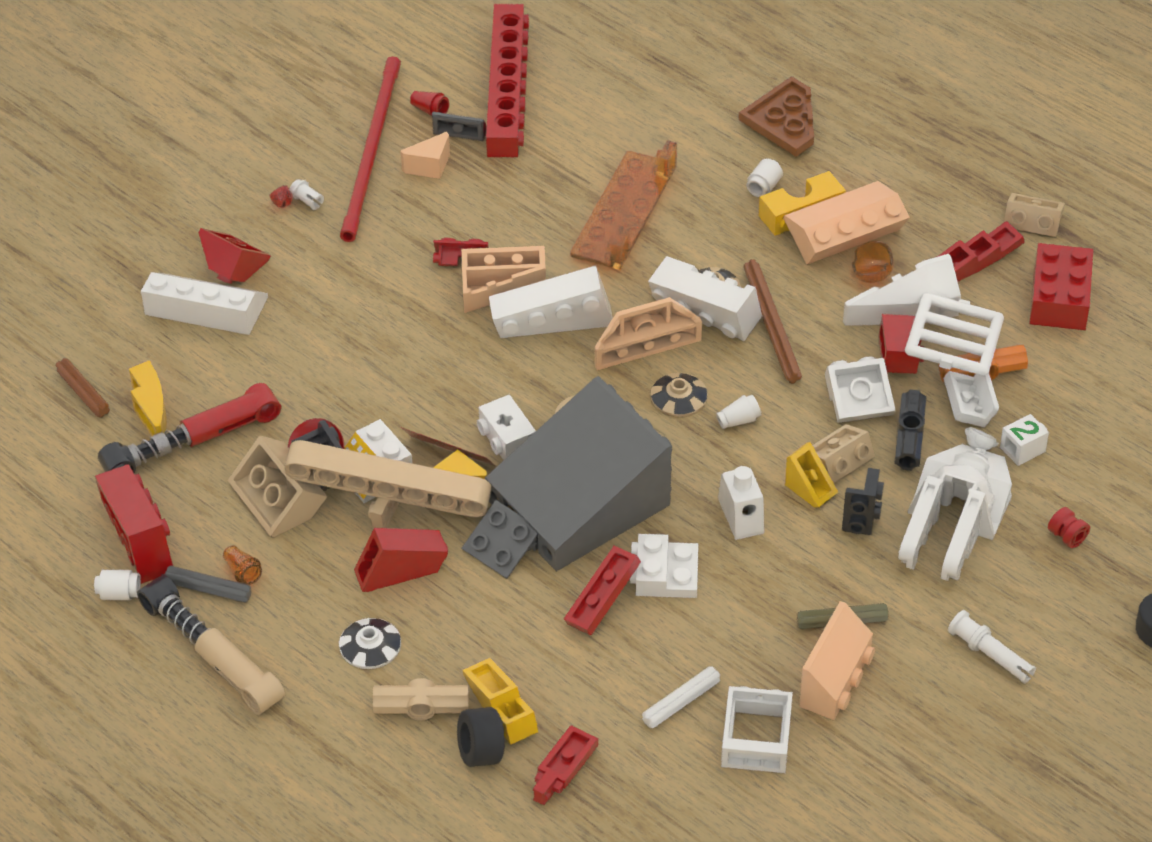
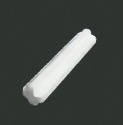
M712 666L707 667L644 711L642 714L643 722L649 728H655L719 683V672Z

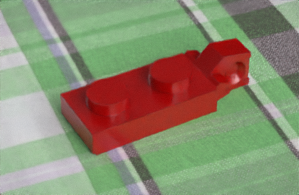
M570 725L537 768V775L535 776L537 784L533 788V801L544 806L552 797L554 791L560 794L563 789H566L598 747L599 738Z

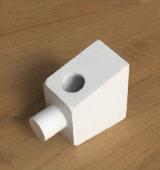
M740 466L735 470L721 474L718 500L735 540L764 534L763 495L751 468ZM743 508L744 511L748 510V515L742 513Z

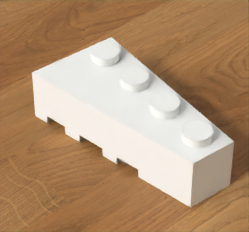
M666 256L648 281L655 300L672 298L699 316L702 324L708 327L714 326L730 338L736 337L745 341L762 317L754 286L747 284L745 288L738 287L736 280L727 277L725 282L721 281L716 277L715 273L708 270L701 274L695 266Z

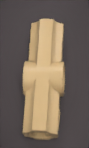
M418 678L411 680L408 685H374L373 714L407 713L410 718L422 721L432 718L434 713H461L469 709V685H435L429 679Z

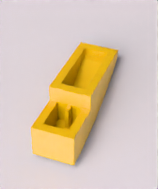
M150 360L129 368L133 388L131 396L134 411L151 436L161 432L165 434L167 416L161 383L157 372Z
M491 658L462 670L465 679L483 708L493 707L498 711L502 720L505 739L510 745L539 732L535 713L520 697L518 686Z

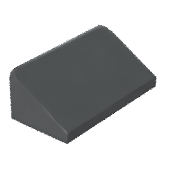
M438 112L432 113L433 134L440 135L447 132L451 137L484 141L487 129L484 119Z

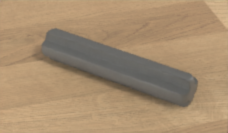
M169 566L165 572V575L177 586L241 602H248L252 593L250 585L175 566Z

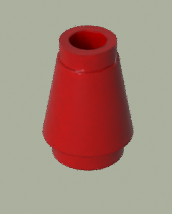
M414 91L410 97L412 106L432 116L433 112L445 114L448 112L449 99L443 93Z

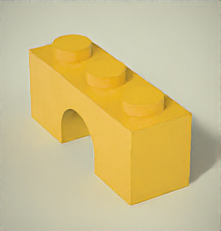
M828 171L806 179L805 197L797 198L790 196L783 188L759 196V217L773 235L776 236L790 231L783 218L785 215L844 194L846 190L832 173Z

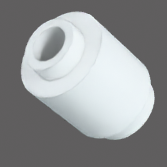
M771 159L760 161L747 179V189L752 195L759 197L771 192L783 176L779 163Z
M101 570L100 576H96L94 581L95 594H100L101 600H132V597H137V591L141 589L140 574L133 573L132 570Z

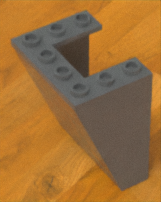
M597 376L485 477V480L491 484L489 503L492 505L495 500H499L500 503L507 507L509 504L538 534V553L557 572L670 506L672 445L665 436H661L653 428L649 420L643 419L635 411L630 402H625L612 385L605 383Z

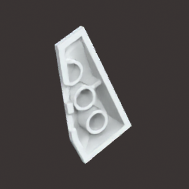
M946 254L922 261L915 265L916 270L903 277L899 273L892 277L893 282L880 289L873 287L846 301L844 304L843 323L845 326L879 325L882 314L916 316L922 295L925 293L959 301L961 294L951 256ZM931 306L929 312L951 318L959 315V313Z

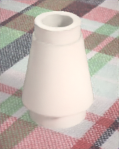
M743 395L716 413L717 420L722 429L754 422L757 417L761 416L760 407L753 395L747 397Z

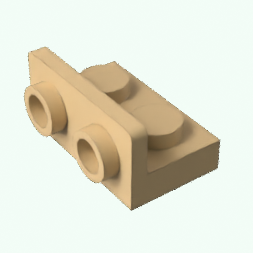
M1011 193L1007 202L1004 222L1007 221L1017 230L1055 237L1058 233L1065 203Z
M847 424L813 445L833 483L875 456L868 431Z

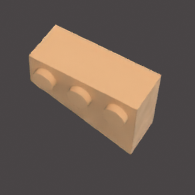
M544 246L461 249L464 313L489 306V296L546 280Z

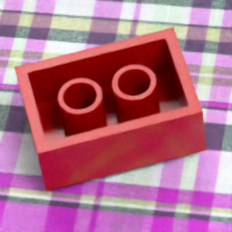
M1038 243L1034 265L1029 324L1086 331L1090 308L1094 249Z

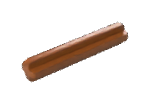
M67 358L57 361V372L97 417L108 414L110 411L108 408L109 404Z

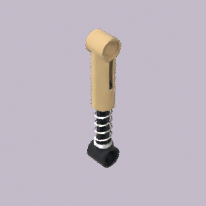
M162 574L137 591L138 600L147 613L151 616L159 614L167 617L168 622L174 623L175 628L182 631L184 637L190 638V642L195 645V651L242 695L252 712L260 715L285 697L284 688L275 675L268 671L264 673L218 629L206 628L205 621L200 622L197 614L190 613V607L182 605L183 602L180 600L179 592L168 576Z

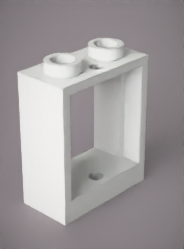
M729 686L721 767L778 773L786 772L793 692ZM735 712L782 717L780 743L732 739Z

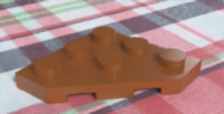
M791 76L739 112V121L797 157L814 145L811 88Z

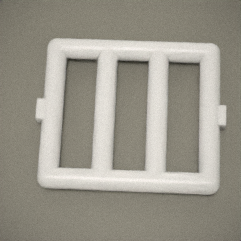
M925 293L922 295L905 352L909 356L939 363V367L950 370L953 367L983 376L987 375L1004 316L1000 312L970 305V301L959 299V301ZM931 306L990 321L991 325L988 328L932 313L929 310ZM925 322L985 338V345L924 329ZM920 340L979 355L981 356L980 363L920 347L918 344Z

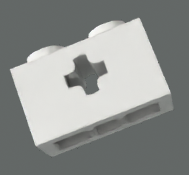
M510 395L479 406L478 430L482 436L486 435L488 437L493 452L496 455L500 454L503 460L536 432Z

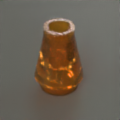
M231 545L224 550L223 559L227 562L237 582L251 585L259 580L262 575V567L257 558L240 550L235 545Z

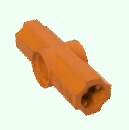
M1016 345L995 349L989 370L991 381L999 373L1027 369L1028 359L1025 346ZM971 353L957 355V357L980 363L981 356ZM939 367L942 382H944L943 378L949 371L972 377L975 375V373L953 367L950 370Z

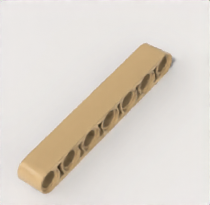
M302 440L291 443L284 466V473L294 480L469 517H482L486 514L491 493V484L479 477Z

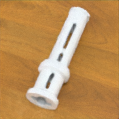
M966 610L960 611L951 621L948 633L958 635L964 639L971 650H981L988 657L1021 680L1023 684L1027 683L1031 678L1024 674L1021 669L1026 670L1032 676L1036 671L1035 666L1029 664L992 637L989 627L977 624L969 617V613Z

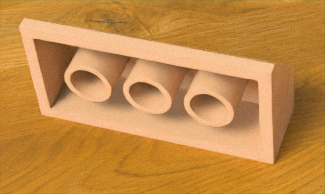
M876 181L787 214L783 218L806 265L898 231L910 217L898 193L881 182Z

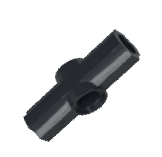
M910 389L901 395L894 464L898 465L901 470L912 471L913 468L920 467L927 399L920 390Z

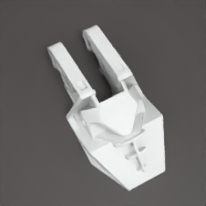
M961 444L926 459L915 496L908 509V514H912L899 550L898 559L906 563V568L914 570L920 546L926 544L932 525H935L939 520L940 505H950L952 498L955 496L966 500L944 559L941 579L947 581L949 578L959 580L964 560L969 558L978 536L993 540L1011 500L1012 482L1005 457L987 452L983 448L975 449Z

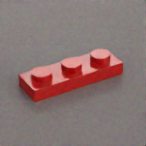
M613 546L564 617L565 622L569 626L591 636L640 565L641 560L638 556Z

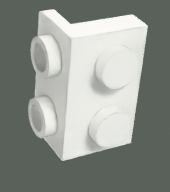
M949 371L943 379L955 420L985 427L999 410V404L989 373L984 376L975 374L972 377Z

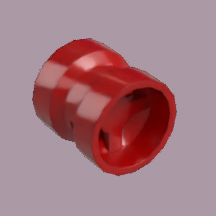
M1063 507L1052 516L1047 528L1055 536H1061L1063 543L1073 549L1086 539L1091 527L1084 520L1077 519L1071 509Z

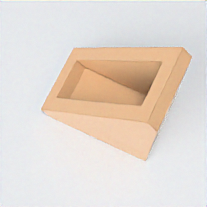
M444 132L401 150L402 171L406 174L441 179L450 156L449 134Z

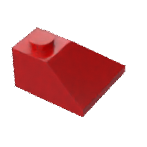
M200 228L198 232L208 268L218 273L217 278L229 284H232L233 281L245 282L266 264L271 257L266 252L231 234Z

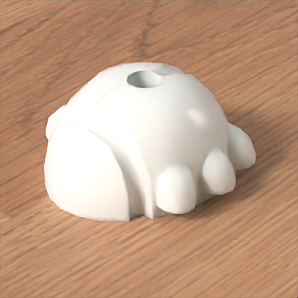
M973 427L965 428L966 440L975 449L983 448L984 450H989L999 444L993 436Z

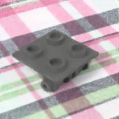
M495 500L461 549L508 579L527 550L536 551L538 549V534L519 514Z

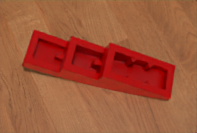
M1005 221L989 234L983 230L966 243L961 240L957 241L937 257L946 254L951 256L958 282L1002 259L1024 244L1025 241L1023 235Z

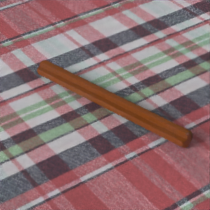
M750 259L749 262L744 264V271L749 284L756 288L762 318L785 379L790 384H794L796 381L801 380V371L761 267L756 260Z

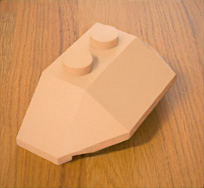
M670 297L619 311L614 315L595 346V368L600 370L699 342L702 335V320Z

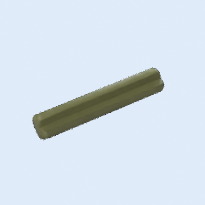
M885 603L849 606L863 623L884 622L888 620V608ZM836 608L799 611L797 613L798 627L800 629L826 627Z

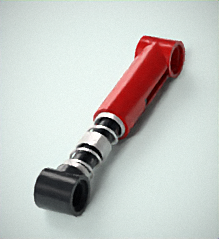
M257 383L249 387L243 396L181 420L176 430L172 432L166 430L165 434L163 432L150 437L149 441L143 439L140 445L130 444L123 446L119 442L109 443L99 451L97 459L105 472L129 464L131 470L135 473L136 467L141 465V461L144 460L146 463V459L156 456L158 458V456L167 455V453H171L172 448L177 446L182 448L181 445L184 443L194 447L255 421L260 423L271 422L280 414L282 406L267 384Z

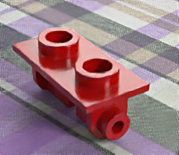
M450 237L433 240L435 247L433 263H438V266L458 267V258L462 257L461 249L489 248L488 242H484L481 239L457 241Z

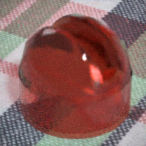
M287 185L277 188L269 195L273 204L279 208H285L286 205L289 206L293 200L292 192Z

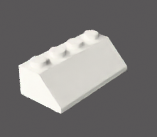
M153 272L150 273L141 290L145 315L246 335L250 334L268 298V293Z

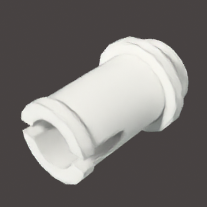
M298 179L290 187L292 197L300 199L312 210H317L320 207L313 199H316L321 204L324 201L323 195L309 187V183L306 180Z

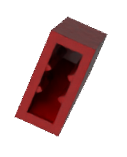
M374 528L354 568V572L362 592L381 589L438 573L443 561L448 556V546L444 542L440 530Z

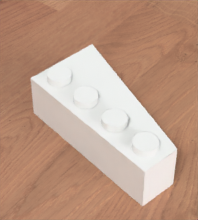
M596 266L489 296L492 319L500 338L607 327L613 318L610 303Z

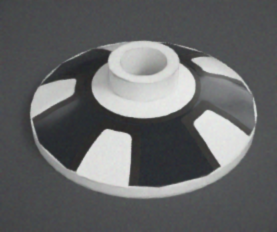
M377 618L358 620L343 631L339 640L340 653L349 664L357 668H380L396 658L401 648V637L398 630L385 620Z

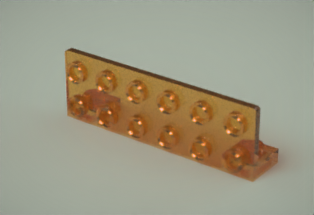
M667 140L663 149L657 151L656 157L633 151L625 153L570 251L571 257L621 270L677 167L676 142Z

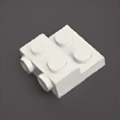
M870 356L850 363L841 360L827 366L825 379L830 401L833 400L838 423L894 415L896 410L884 358L875 359Z
M638 534V542H632L631 553L637 555L641 563L630 578V583L636 584V596L697 598L698 543L668 542V535Z

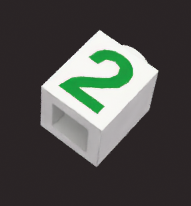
M1029 414L1003 427L1000 448L1019 466L1046 452L1049 432L1042 423H1039Z

